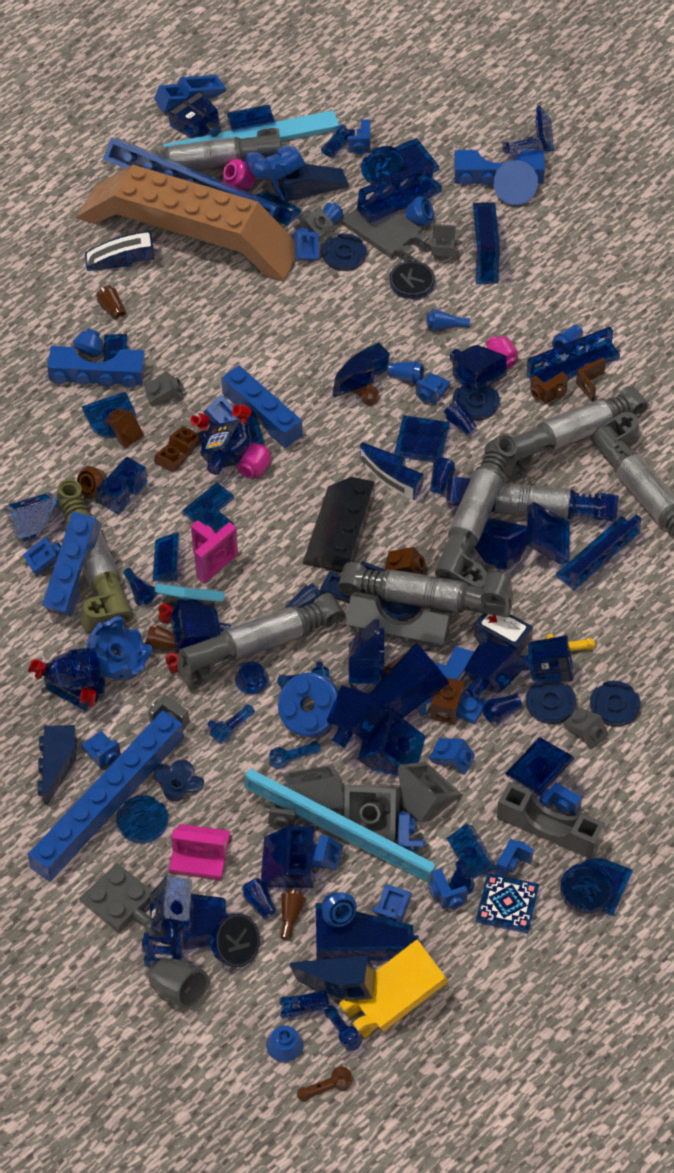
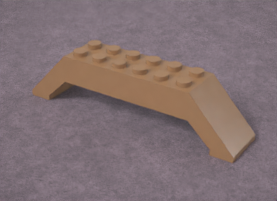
M131 165L95 185L76 216L77 219L97 225L99 221L113 215H120L241 252L264 276L280 281H285L295 262L294 239L259 202L136 165Z

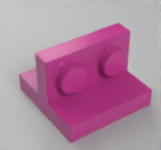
M198 520L191 525L196 577L203 584L238 555L237 528L230 522L216 534L210 526H205Z
M178 824V829H173L171 837L173 852L169 873L221 880L230 831Z

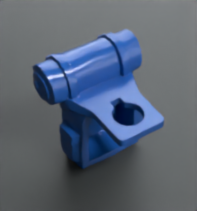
M289 145L276 149L275 154L267 157L253 151L248 152L245 157V164L251 173L260 179L269 178L275 192L282 201L285 198L276 181L306 165L295 146L290 147Z

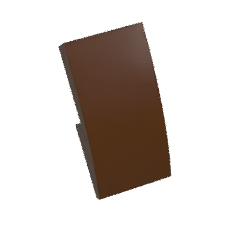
M182 426L169 437L168 445L155 454L154 462L172 472L176 471L201 442L202 435Z

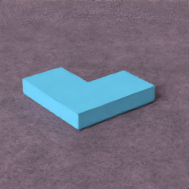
M159 583L155 585V592L157 594L185 599L224 601L225 592Z

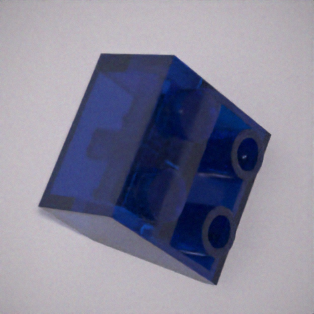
M374 619L349 643V684H379V675H384V652L379 651L385 650L384 628H379V619Z
M286 826L264 837L261 887L314 888L315 861L313 858L314 848L317 844L314 826Z

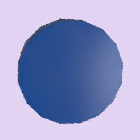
M511 160L497 169L493 178V187L496 195L503 202L510 205H520L528 202L535 195L538 188V177L535 170L528 163L521 160Z

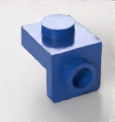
M222 394L203 411L218 428L222 427L221 431H225L223 430L225 426L229 427L233 424L236 427L240 423V418L232 415L233 406Z
M439 738L429 759L437 765H453L459 773L466 774L475 754L464 739Z
M441 868L431 871V882L428 883V888L432 898L437 897L442 909L448 907L450 909H457L467 901L468 890L466 886L451 890Z
M386 884L378 906H373L372 909L378 915L377 920L388 925H392L393 921L402 924L413 894Z

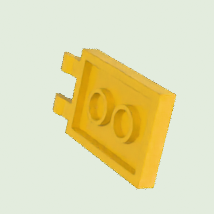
M417 939L375 971L372 999L342 1000L339 1005L350 1018L357 1015L360 1010H363L366 1016L356 1019L353 1025L365 1038L377 1027H380L383 1032L449 981Z

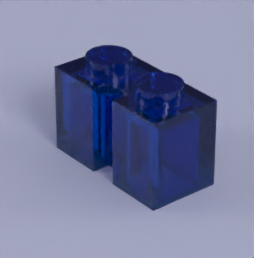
M126 457L97 488L99 504L119 515L130 503L129 495L132 493L136 496L148 483L146 467Z

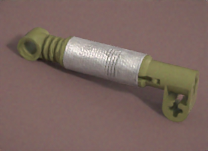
M65 479L59 483L55 501L56 507L62 511L65 517L66 530L72 511L94 517L92 513L88 512L82 498L81 485L72 479ZM100 530L95 548L89 552L82 567L90 587L98 594L97 597L87 599L82 609L81 625L90 632L100 622H107L116 616L123 617L124 624L130 622L134 617L119 583L121 580L119 571Z

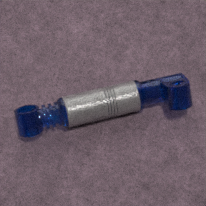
M448 477L447 505H460L471 479ZM506 482L503 483L491 511L503 514L515 513V515H526L527 513L530 516L556 517L559 519H572L574 516L577 517L578 514H580V517H583L586 514V518L593 515V519L617 521L619 496L606 493H596L594 497H591L592 494L585 496L586 493H582V496H579L578 492L570 488L507 484Z

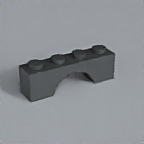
M355 591L350 597L346 625L352 626V629L356 631L366 632L369 629L376 631V634L379 636L390 637L393 634L401 636L400 639L403 641L415 642L416 639L425 641L427 646L439 647L447 641L452 612L427 607L420 617L411 621H399L385 612L379 596Z
M509 782L498 801L497 818L593 859L603 839L604 822L583 813L576 816H564L555 813L542 805L532 791Z

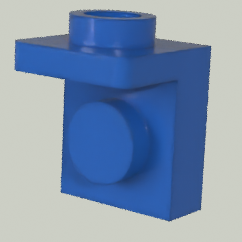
M361 119V129H357V136H348V153H370V119Z
M301 228L290 235L294 239L295 260H319L318 232H310V229Z
M430 372L424 381L420 379L417 381L416 396L423 402H431L436 405L450 387V381Z
M45 537L25 552L23 556L33 573L39 575L54 564L61 545L59 542H52Z
M463 688L456 717L475 725L486 707V701L472 697L464 692Z
M102 730L81 744V748L99 768L106 764L108 766L112 765L121 755L119 743L116 740L111 741Z
M555 782L550 790L547 788L544 790L539 802L548 809L552 804H555V807L561 813H570L576 816L581 809L582 797Z
M399 811L398 845L403 846L409 851H418L419 846H425V838L409 837V834H414L415 818H410L409 811Z
M320 835L318 843L314 848L313 866L337 871L344 845L329 836Z
M510 838L496 864L495 875L505 879L508 872L513 873L519 860L531 864L534 849L530 848L525 842H517Z

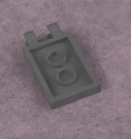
M373 195L342 219L343 226L390 259L397 256L404 262L412 261L414 257L410 254L414 252V249L409 246L411 243L422 251L429 247L425 243L429 236L422 232V228Z

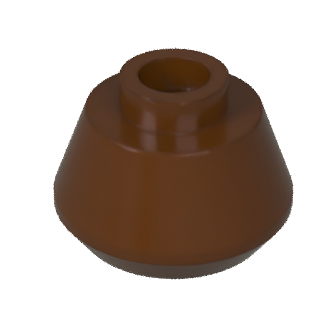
M86 466L78 474L77 482L81 485V494L86 498H97L107 489L108 478L103 470Z

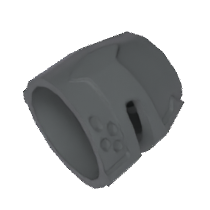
M168 958L161 959L156 963L149 975L151 987L167 1001L181 1008H188L197 1003L211 982L204 970L187 961ZM195 973V982L189 992L185 993L183 990L190 983Z

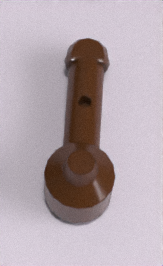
M346 377L338 384L339 387L342 386L359 395L365 405L372 406L379 401V391L371 384L363 388Z
M337 1067L333 1070L331 1078L298 1089L296 1093L297 1098L300 1101H307L308 1098L333 1088L346 1090L352 1084L351 1072L346 1067Z

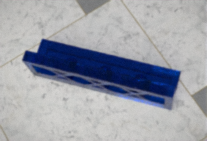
M429 160L359 189L357 211L371 223L407 208L419 196L428 199L441 193L442 186L433 178L434 163ZM423 171H426L424 176L418 178ZM406 178H409L405 184L401 185ZM387 186H390L386 192H383ZM373 193L369 199H366V195Z
M609 326L528 358L526 375L530 381L532 377L537 376L543 383H546L561 372L570 379L577 376V370L587 363H593L604 358L607 364L620 359V353L612 344V328Z
M636 514L628 521L621 516L556 573V577L575 591L640 534L642 518Z

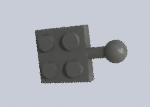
M118 863L79 897L80 902L117 933L134 918L145 926V932L150 938H160L161 931L166 929V924L161 918H158L159 921L156 923V917H153L151 920V917L142 911L150 904V896L154 892Z

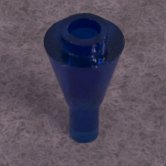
M131 568L125 569L123 574L129 581L135 603L139 606L150 604L157 594L155 587L138 577Z
M458 860L456 862V869L448 881L451 890L466 886L468 894H470L475 886L474 880L467 870L466 862Z

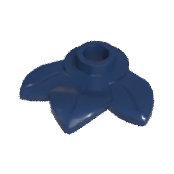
M177 760L171 767L160 763L155 766L154 778L162 785L164 796L170 801H180L187 793L198 792L204 785L203 778L193 776V765L187 760Z

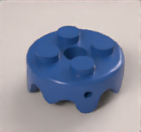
M116 616L107 622H100L88 636L86 650L91 663L103 675L114 680L126 681L136 677L143 670L147 659L151 655L152 646L143 643L138 629H126L123 626L124 618ZM111 649L116 650L120 656L115 655Z
M302 673L290 679L282 688L278 699V712L281 721L291 732L304 737H323L330 728L339 723L345 699L342 692L328 677L317 673ZM311 697L314 700V708L306 712L303 708V703L307 698Z

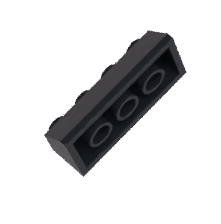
M349 477L328 486L303 564L342 572L346 563L355 561L375 498V481Z

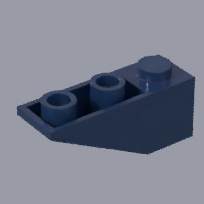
M306 164L278 180V185L285 198V202L349 187V183L341 168Z
M75 725L44 726V736H39L40 752L43 751V758L38 759L39 774H43L42 780H38V796H43L44 805L49 804L76 760L77 735Z
M368 956L329 958L315 961L304 960L290 963V968L295 978L304 985L345 1001L372 999L376 972Z

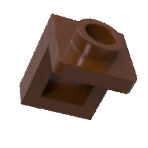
M561 372L546 383H543L537 376L531 378L530 392L536 400H541L548 404L553 399H560L566 394L568 377Z
M119 408L109 414L110 417L104 420L107 426L112 427L120 445L124 448L144 436L132 411Z
M415 547L389 551L384 572L386 570H398L423 575V570L426 567L425 559Z

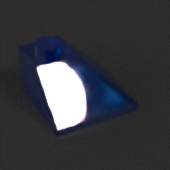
M47 492L4 505L15 537L17 539L22 538L23 541L36 538V534L43 531L58 503L57 497L51 492Z
M490 518L487 520L479 542L474 548L485 563L495 565L497 569H509L510 566L520 561L533 533V527Z
M388 710L363 738L358 760L373 771L399 776L398 768L401 764L419 763L426 736L393 710Z
M538 737L505 775L541 796L575 758L559 747Z

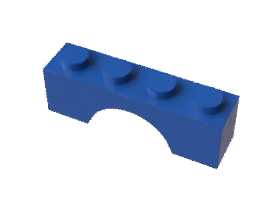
M455 150V183H461L462 185H470L471 183L492 185L497 169L504 163L490 162L484 159L477 150ZM521 150L520 154L513 160H521L528 163L535 170L538 183H544V150Z
M51 346L47 366L49 381H54L58 384L77 382L81 385L100 383L104 386H111L112 384L125 385L126 387L142 386L145 370L144 350L121 349L112 359L93 363L79 357L74 347Z
M240 365L221 377L222 394L235 405H246L254 411L263 422L268 434L284 449L303 436L302 419Z
M72 511L42 606L48 611L72 617L79 597V580L82 567L89 552L95 548L102 526L96 517Z

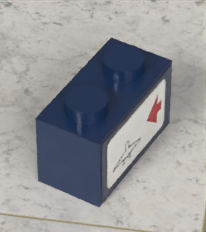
M483 613L474 624V637H476V640L482 645H490L496 648L499 654L504 657L510 656L517 659L532 640L533 626L511 614L509 617Z

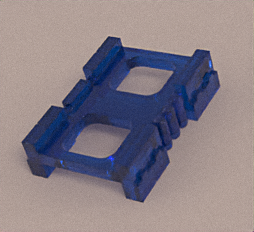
M526 136L524 140L511 143L507 141L502 142L503 152L505 154L510 153L512 156H517L518 150L525 148L544 149L541 138H533V136Z
M144 933L142 950L145 952V967H150L151 961L159 962L161 959H165L157 958L155 954H168L172 956V958L168 959L183 960L180 934H176L175 937L149 936V933ZM154 942H169L171 945L160 946L155 945Z

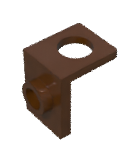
M604 358L593 363H587L577 370L576 384L591 402L595 401L596 387L591 380L605 374L606 360ZM585 383L587 384V386H588V388H589V390H590V393L587 391V389H586V387H585Z
M439 677L431 703L430 719L455 725L457 707L464 688V681ZM443 712L448 714L450 717L444 718L439 716L437 713Z

